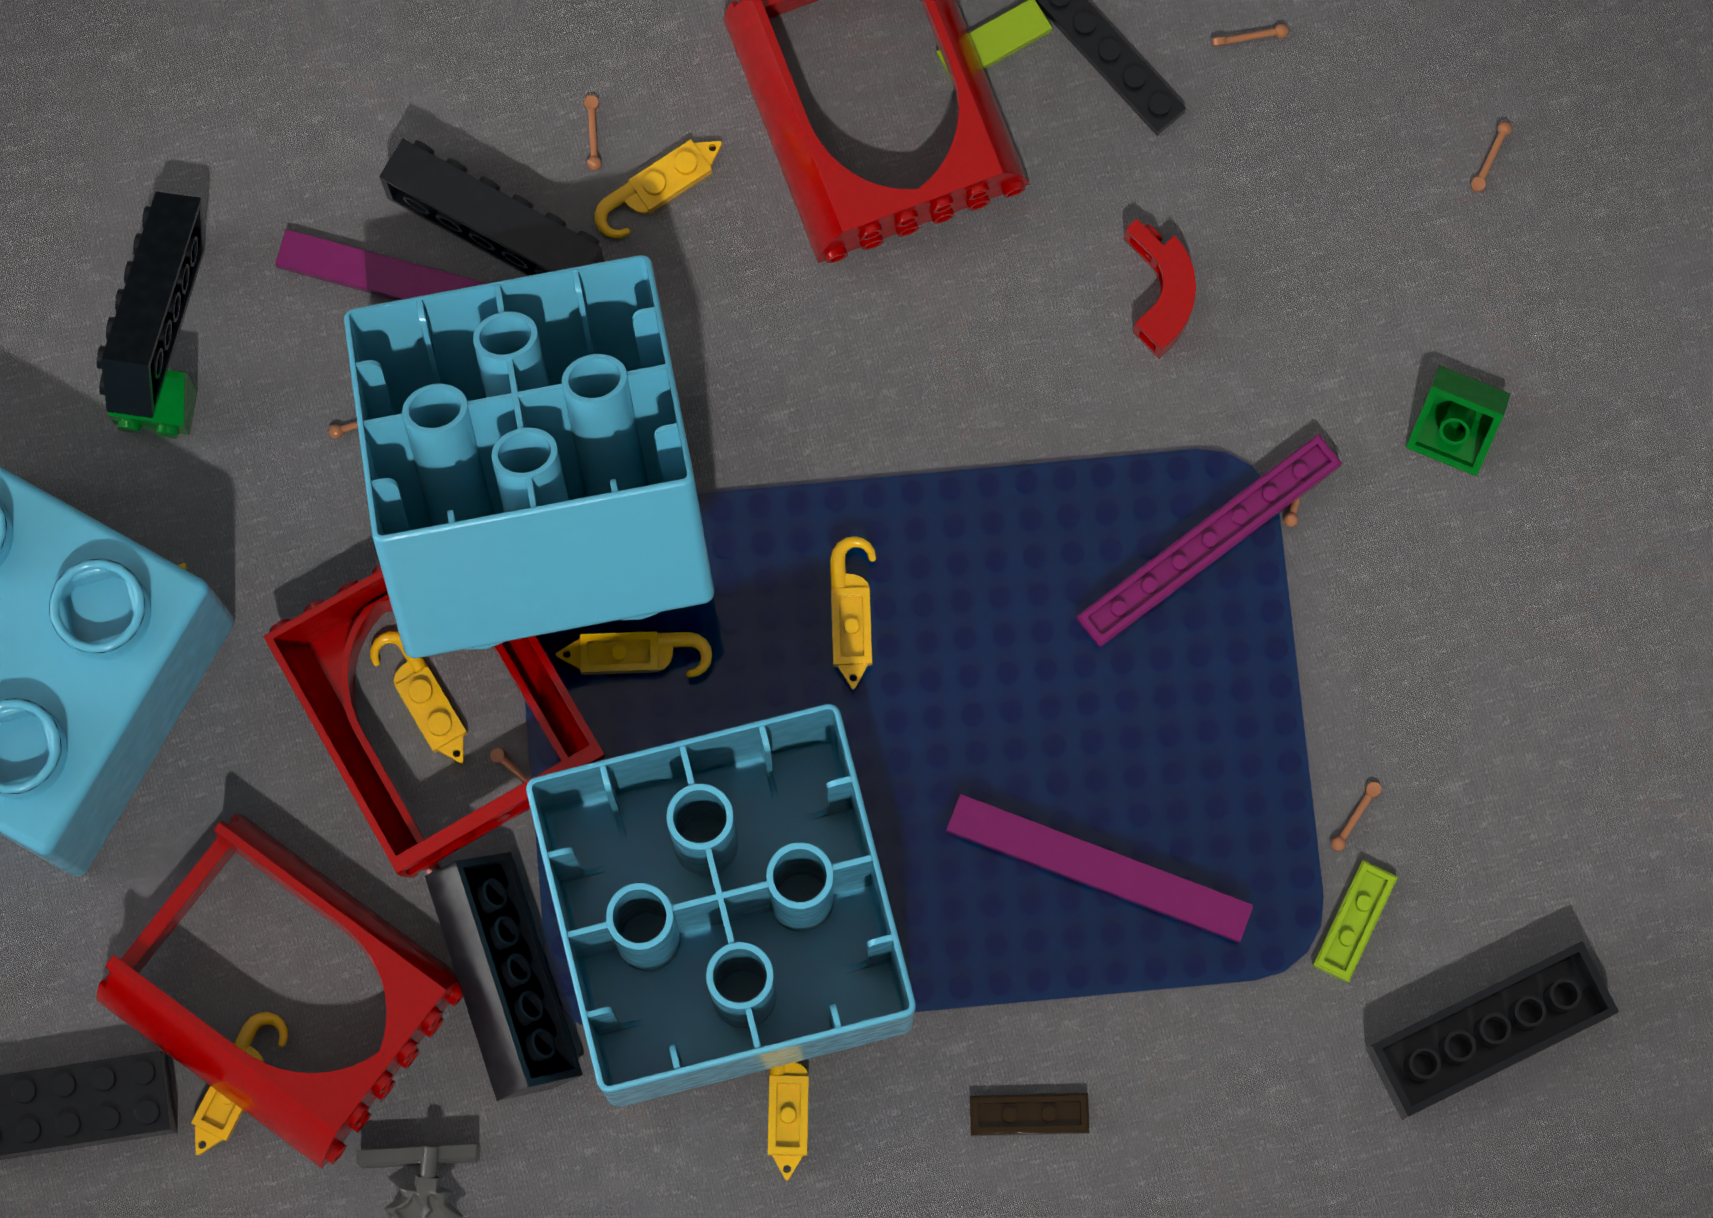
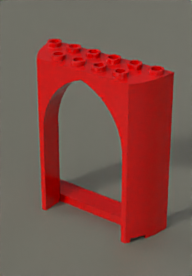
M741 0L739 2L732 1L727 7L724 14V23L818 263L825 260L827 263L838 262L846 258L849 251L860 247L863 250L873 249L884 242V238L895 234L898 237L908 236L919 230V225L933 221L934 224L943 223L955 216L954 212L968 208L970 211L978 210L990 203L989 199L1004 195L1005 198L1013 197L1022 193L1026 189L1025 186L1030 185L956 0H920L956 91L959 112L956 133L944 161L930 179L918 189L890 188L857 176L832 157L814 133L769 18L818 0Z
M380 565L372 570V575L359 582L358 580H353L344 584L338 589V594L326 601L320 599L310 603L304 608V613L296 618L278 621L270 627V632L265 634L263 638L395 872L403 877L414 878L422 870H426L427 874H430L440 869L438 861L529 810L530 805L526 786L530 780L426 839L423 838L368 741L361 726L355 703V670L362 645L379 618L385 612L393 611ZM536 636L506 641L493 646L492 648L505 665L560 760L558 764L535 777L604 760V752Z
M234 814L229 824L222 820L213 829L217 839L122 958L119 959L113 955L107 962L105 968L110 973L98 985L97 1002L323 1169L327 1162L333 1165L340 1158L347 1147L343 1141L352 1130L358 1133L364 1127L371 1116V1113L368 1111L370 1106L377 1098L383 1101L396 1083L393 1080L394 1075L400 1067L407 1069L414 1062L420 1052L417 1049L420 1041L425 1035L431 1038L437 1032L444 1021L441 1017L444 1010L449 1004L455 1007L463 998V994L454 970L245 816ZM236 852L342 930L363 950L375 968L384 989L386 1026L379 1052L358 1064L340 1070L305 1073L280 1069L266 1064L238 1048L139 973Z

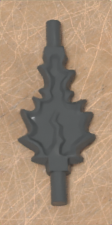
M423 1145L420 1174L416 1175L414 1184L401 1186L400 1191L403 1197L384 1208L394 1218H463V1215L447 1202L452 1191L439 1187L440 1177L436 1176L439 1146Z

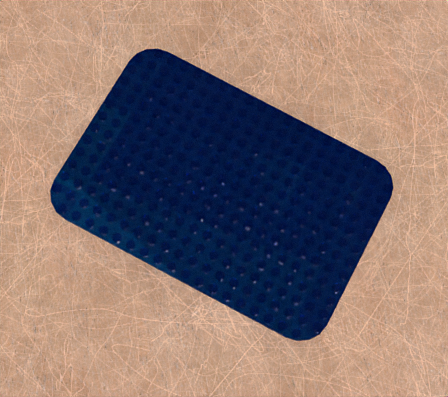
M1190 449L697 494L715 589L714 597L710 602L660 612L642 620H616L536 636L604 752L605 759L824 704L835 705L842 716L915 998V1013L1256 981L1283 973L1308 952L1321 927L1324 894L1280 515L1277 514L1100 649L1076 620L1077 615L1261 477L1251 465L1226 452ZM851 536L866 539L871 543L876 553V560L871 562L863 549L854 547L847 551L845 558L846 573L863 577L870 587L872 666L867 667L855 690L851 689L839 668L833 667L830 557L833 548L839 541ZM655 631L658 633H697L708 641L713 655L711 665L706 672L696 677L686 676V672L696 668L701 661L700 652L694 647L674 648L673 657L668 667L656 673L581 675V670L556 657L557 652L580 639V634ZM564 653V657H570V653ZM856 676L850 677L851 681H856L857 679ZM525 701L531 778L558 764L560 760ZM960 794L1254 905L1240 943L946 832ZM535 830L545 959L560 1005L574 1022L583 1026Z

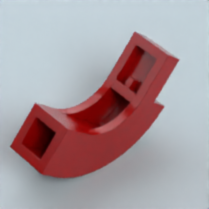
M1136 219L1126 228L1124 240L1156 273L1160 283V297L1154 306L1135 322L1133 333L1160 359L1179 340L1188 324L1195 301L1196 278L1191 259L1175 235L1163 245L1161 243L1162 237L1150 224L1144 226Z

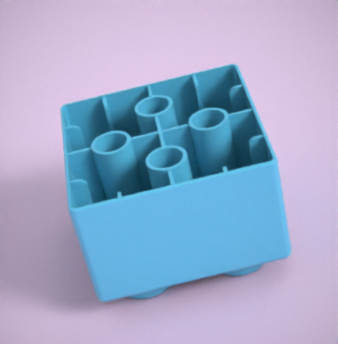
M644 255L632 256L354 308L345 314L344 325L371 532L403 650L407 656L421 658L463 649H487L506 641L616 620H642L660 612L705 604L712 600L715 589L653 265L650 258Z
M1 466L0 835L66 873L79 877L84 875L90 868L234 625V617L202 578Z
M824 704L538 776L532 778L527 783L526 793L596 1081L600 1090L613 1106L622 1107L904 1035L911 1030L916 1008L915 998L842 716L835 705Z

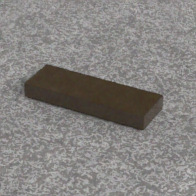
M1088 1093L970 1096L971 1136L1089 1134Z

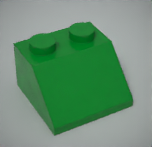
M1439 365L1406 448L1477 476L1504 417L1511 394Z
M168 370L153 418L108 412V416L114 424L118 425L117 428L119 430L140 433L141 428L155 430V434L158 436L176 439L178 434L190 435L198 391L186 372Z

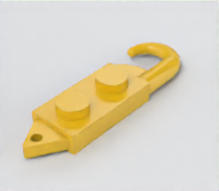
M690 139L630 178L629 182L604 197L597 205L594 212V223L597 229L604 236L613 239L629 235V228L616 230L608 225V213L623 203L638 214L653 213L712 174L711 167L722 147V142L693 143ZM711 147H715V148H716L715 151H710L709 149H710Z
M857 536L845 537L839 541L833 548L830 557L833 667L839 668L852 690L856 689L867 667L872 666L870 587L863 577L846 573L845 558L847 551L858 547L867 553L871 562L876 560L875 549L871 543ZM856 676L857 679L856 681H851L850 677Z
M387 631L380 634L373 641L370 648L372 664L375 667L380 665L379 651L385 644L391 643L399 647L407 662L395 673L393 681L396 690L434 753L440 752L452 760L464 764V736L467 735V732L423 657L411 658L406 655L398 631ZM459 751L460 756L455 757L454 752Z
M657 631L580 634V639L556 653L558 659L581 670V675L656 673L668 667L673 657L674 648L694 647L700 652L701 661L696 668L686 672L687 677H696L706 672L711 665L713 655L708 641L697 633H658ZM569 652L570 657L565 658L564 653Z
M259 1012L251 1016L244 1023L234 1042V1045L262 1062H264L261 1054L250 1046L260 1027L263 1025L274 1026L279 1032L278 1046L281 1048L285 1047L288 1039V1028L284 1020L271 1012ZM211 1086L191 1124L195 1125L196 1155L198 1156L223 1140L228 1142L244 1112ZM204 1141L206 1147L201 1149L200 1143Z
M796 1062L771 1068L769 1071L768 1156L773 1157L786 1181L790 1179L802 1157L807 1156L809 1075L807 1070ZM785 1166L791 1167L789 1173L783 1171Z

